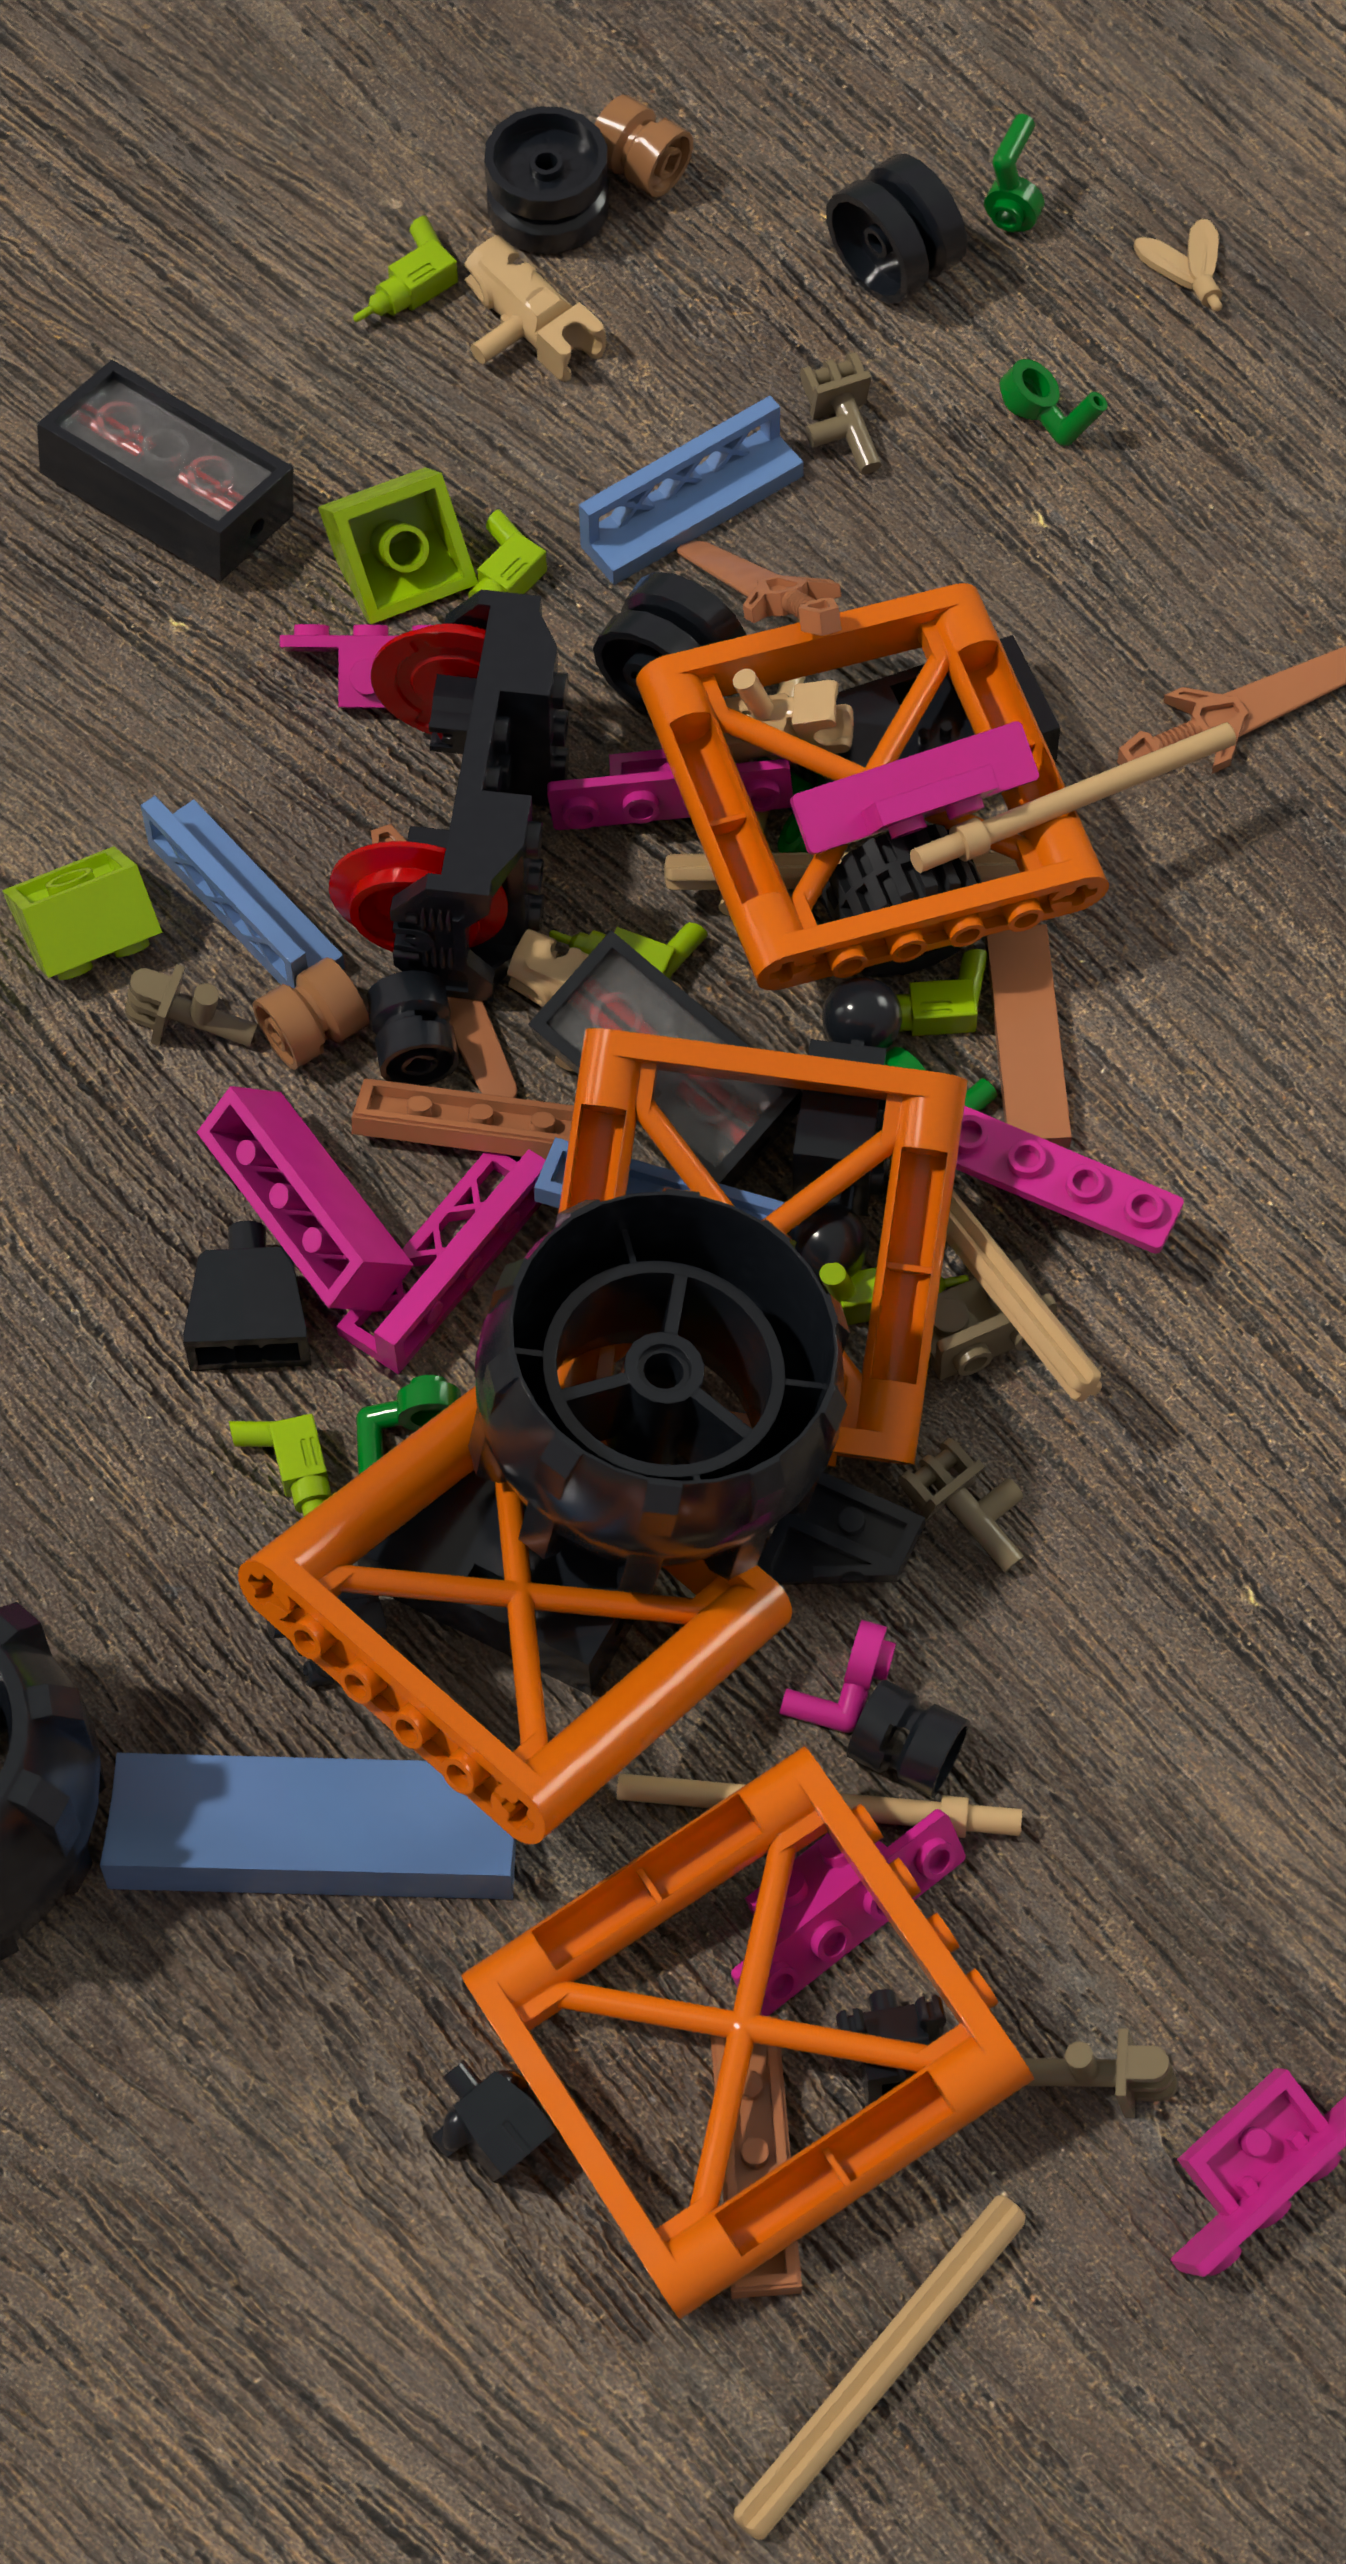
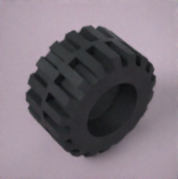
M933 824L920 831L896 839H891L888 831L876 838L869 839L857 849L850 851L841 858L842 862L837 865L823 889V897L821 899L832 922L982 883V879L973 859L964 862L957 858L922 873L915 870L910 859V851L949 835L950 829L946 830L944 825ZM952 945L926 951L911 961L900 963L892 960L865 967L860 973L867 976L877 974L878 977H891L898 974L902 976L914 973L953 956L962 947H954Z

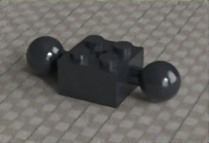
M855 977L837 985L828 995L822 1011L824 1031L830 1041L810 1039L808 1055L886 1065V1049L895 1041L902 1024V1009L896 994L885 983L870 977ZM803 1089L793 1150V1196L882 1130L886 1100ZM887 1158L789 1232L788 1236L797 1242L795 1249L811 1266L820 1284L824 1283L820 1278L819 1272L821 1267L827 1263L836 1262L841 1264L850 1278L864 1265L869 1251V1235L865 1224L858 1215L868 1216L871 1194L883 1195Z

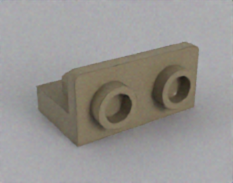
M1020 1259L1013 1261L1012 1263L1056 1316L1057 1303L1052 1294L1048 1293L1041 1296ZM976 1278L938 1294L929 1363L940 1381L957 1373L961 1376L974 1374L986 1367L993 1357L1014 1348L1018 1351L1031 1349Z

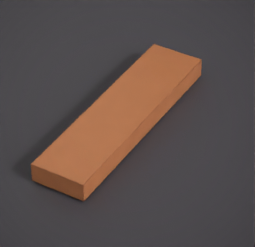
M1047 924L1036 925L1021 932L1006 930L985 936L986 952L988 953L987 964L1004 1121L1009 1125L1054 1144L1070 1148L1072 1136Z
M366 1078L363 1080L353 1111L352 1134L521 1157L530 1149L546 1159L555 1137L569 1141L574 1106Z
M778 2015L767 2016V2017L778 2018ZM710 2035L715 2093L727 2038ZM754 2043L722 2188L723 2203L791 2158L780 2047ZM798 2240L730 2286L731 2299L802 2294Z

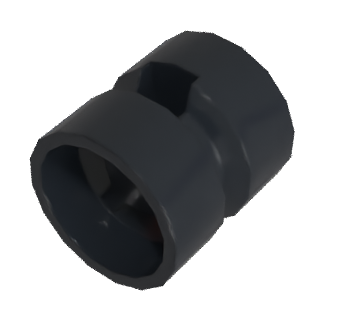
M410 970L394 973L372 985L367 993V1001L372 1029L377 1035L375 1045L381 1077L390 1082L423 1086L443 1080L452 1074L459 1065V1055L454 1029L449 1023L451 1015L445 982L436 974L427 971Z
M883 1679L871 1694L859 1717L848 1745L847 1757L879 1773H884L888 1769L894 1768L897 1771L898 1782L930 1798H934L942 1788L957 1760L967 1736L970 1720L937 1704H933L927 1709L920 1708L918 1695ZM901 1728L910 1730L905 1744L897 1739Z

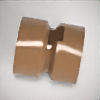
M620 95L614 98L603 109L595 122L607 144L608 170L615 174L622 175L625 173L629 183L652 197H660L666 194L683 175L693 151L692 135L667 118L656 123L654 111L629 95Z
M329 957L322 959L299 973L296 977L295 988L281 984L256 999L252 1004L255 1017L264 1036L280 1059L293 1070H297L323 1054L325 1040L330 1039L336 1043H341L367 1027L370 1023L368 1012L358 990L340 965Z

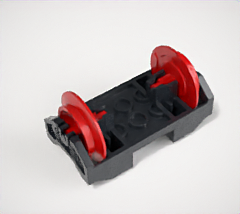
M480 590L447 613L444 624H436L413 630L388 641L377 652L371 668V684L379 701L390 713L404 723L431 734L430 751L463 754L450 829L410 826L407 841L380 842L351 851L334 866L329 879V895L340 915L354 926L362 936L375 945L393 952V964L400 971H427L438 975L445 982L447 997L493 1002L495 987L507 975L512 956L524 933L528 929L541 931L545 898L544 894L540 893L544 859L539 857L542 846L543 822L532 821V804L549 806L547 784L552 781L567 779L569 747H565L568 734L569 711L564 709L568 692V673L558 672V647L542 617V596Z

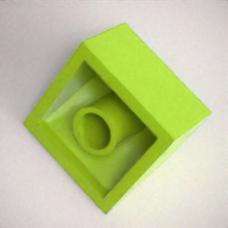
M425 467L318 507L336 562L368 624L377 623L478 584L441 472Z
M115 846L2 890L37 967L48 978L57 975L59 980H67L80 976L93 968L92 960L114 952L115 957L135 954L150 945L148 938L162 933L137 864Z

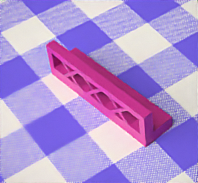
M530 1149L526 1151L518 1162L505 1154L484 1152L402 1248L413 1263V1267L431 1264L407 1293L403 1292L401 1281L396 1288L397 1294L391 1295L379 1311L350 1310L336 1326L338 1335L399 1375L542 1204L535 1202L534 1187L546 1159ZM495 1170L505 1176L484 1202H480L478 1187L489 1174ZM472 1196L473 1203L465 1204L467 1200ZM469 1219L446 1247H442L440 1232L452 1221ZM434 1240L435 1249L426 1250ZM392 1310L374 1331V1336L360 1328L372 1313Z

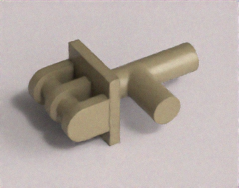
M856 352L846 354V361L837 364L833 359L823 362V368L814 371L810 366L801 368L800 378L811 405L810 415L812 420L834 413L837 415L836 417L805 427L810 446L815 448L846 438L860 473L869 474L878 470L882 463L858 406L866 404L872 376L869 370H864Z
M176 964L172 976L148 968L138 969L132 974L125 1013L132 1022L153 1029L152 1044L160 1046L169 1020L172 1019L251 1047L258 1024L217 1010L219 992L215 986L208 983L198 985L194 991L193 1000L179 996L185 971L184 966Z
M947 1438L940 1444L941 1452L933 1457L927 1454L919 1461L921 1468L914 1474L909 1471L903 1473L898 1478L899 1484L920 1509L921 1513L919 1515L925 1517V1522L947 1506L1001 1570L1006 1573L1025 1556L995 1521L1024 1498L1023 1493L1014 1481L1006 1478L982 1499L977 1501L967 1489L973 1485L985 1466L979 1459L974 1462L955 1440ZM951 1468H954L959 1473L955 1479L948 1473ZM932 1484L939 1491L934 1496L927 1490Z
M1118 2028L1117 2059H1096L1091 2047L1081 2041L1074 2042L1067 2047L1065 2059L1024 2058L1035 2079L1026 2086L1116 2087L1115 2096L1125 2118H1135L1136 2101H1166L1174 2096L1178 2088V2081L1167 2053L1158 2046L1135 2045L1129 2029Z

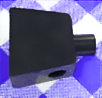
M256 1221L233 1223L228 1228V1249L205 1250L198 1256L183 1333V1343L190 1371L311 1366V1352L293 1261L283 1247H267L266 1227L262 1223Z

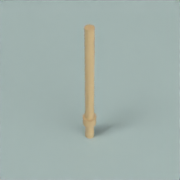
M1223 723L981 821L976 817L952 826L949 830V835L912 849L910 851L912 865L917 872L922 873L957 858L966 862L990 851L991 844L1232 747L1236 744L1235 732L1230 724Z
M619 1773L617 1800L712 1808L746 1784ZM839 1793L850 1810L861 1803L874 1822L878 1824L914 1827L934 1810L940 1809L949 1816L958 1838H966V1831L1020 1836L1022 1809L970 1805L968 1797L942 1795L941 1802Z

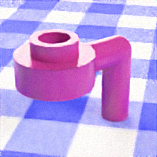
M861 1620L838 1703L786 1688L779 1714L844 1733L853 1732L865 1707L873 1678L881 1681L883 1679L886 1680L889 1673L896 1643L884 1640L887 1627Z

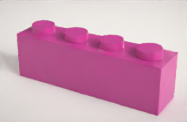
M230 1086L196 1133L328 1308L379 1311L414 1266L281 1092Z

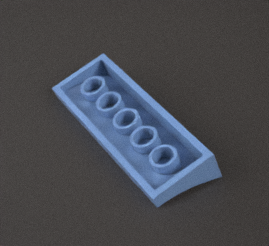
M116 1753L112 1797L100 1868L108 1889L513 1900L516 1839L509 1835L468 1797L452 1789L443 1775L425 1760Z

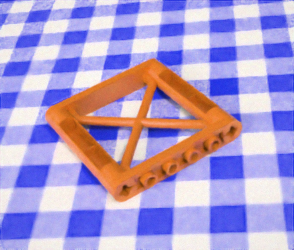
M953 584L839 612L842 630L825 636L802 632L799 622L665 655L649 662L637 675L636 684L756 982L764 990H781L831 976L846 978L861 972L865 967L892 960L900 963L911 961L926 951L949 945L954 947L968 946L977 942L983 936L1006 930L1014 932L1025 931L1036 926L1041 921L1084 910L1102 899L1109 889V882L1079 815L1074 810L1020 832L1019 835L1015 834L991 844V850L1015 860L1020 871L1017 874L817 925L811 910L850 844L848 843L815 854L791 897L789 896L722 732L836 781L897 761L948 673L975 735L1015 721L1020 722L1023 726L1039 777L1034 782L1001 792L1008 810L1066 787L977 588L971 584ZM922 648L927 659L866 767L727 707L723 698L738 693L733 685V677L742 669L753 670L762 686L765 687ZM946 811L924 818L929 823L944 825L946 830L974 817L981 821L984 820L973 814L949 820Z
M585 1029L558 1213L585 1200L599 1199L602 1202L626 1195L637 1121L690 1191L700 1192V1196L734 1206L654 1101L658 1070L886 1100L881 1131L764 1219L772 1222L787 1234L892 1155L863 1369L861 1373L847 1353L843 1352L847 1408L841 1421L838 1441L827 1467H836L837 1456L891 1464L915 1465L968 1080L956 1075L613 1029ZM633 1343L604 1346L575 1357L557 1371L561 1389L614 1375L616 1362L626 1355ZM730 1411L752 1429L746 1413Z
M475 1385L246 1560L238 1570V1581L241 1591L249 1604L286 1636L302 1656L313 1660L342 1686L345 1693L353 1701L364 1705L390 1728L400 1743L416 1751L442 1774L452 1789L468 1797L516 1840L525 1844H537L781 1631L791 1620L792 1606L788 1595L781 1585L758 1565L727 1580L710 1571L703 1559L683 1565L662 1566L696 1595L693 1598L532 1583L528 1546L518 1539L525 1515L524 1503L509 1486L508 1482H495L504 1580L352 1566L474 1470L468 1445L477 1410ZM606 1440L600 1441L608 1446ZM342 1592L507 1608L521 1745L512 1752L341 1602L337 1596ZM535 1610L685 1624L548 1742Z
M803 1746L460 1975L679 2320L1035 2080L1020 2053L990 2011L999 2002L987 1982L976 1968L964 1974L951 1955L960 1946L948 1926L937 1912L927 1919L912 1899L920 1894L921 1890L909 1870L899 1857L891 1863H887L875 1846V1843L884 1837L870 1814L861 1803L850 1810L806 1746ZM827 1832L959 2022V2025L929 2045L760 2015L795 1855ZM767 1854L733 2010L575 1982ZM562 2009L727 2038L690 2206L658 2228L654 2226L530 2032V2030ZM754 2043L917 2072L719 2206Z

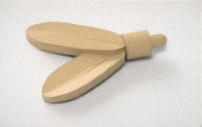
M1200 219L1190 228L1187 257L1158 239L1141 237L1135 240V253L1148 267L1186 288L1193 289L1203 306L1211 307L1216 312L1222 309L1220 301L1222 292L1213 279L1217 262L1219 237L1217 229L1210 220Z

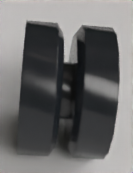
M542 106L513 113L496 125L485 143L484 157L485 181L487 183V210L495 232L514 247L531 253L559 254L576 249L598 235L608 218L609 208L607 144L600 129L583 114L563 107Z
M906 153L892 155L874 167L864 180L853 181L835 193L826 205V223L831 241L842 263L859 285L870 295L887 304L901 303L920 290L928 278L939 277L958 264L966 255L967 233L963 217L951 193L937 174L921 160Z
M653 572L641 577L626 598L621 608V613L614 615L598 636L593 652L596 665L607 683L625 701L646 715H649L636 684L637 675L645 665L665 655L746 636V632L736 615L716 595L697 582L674 573Z

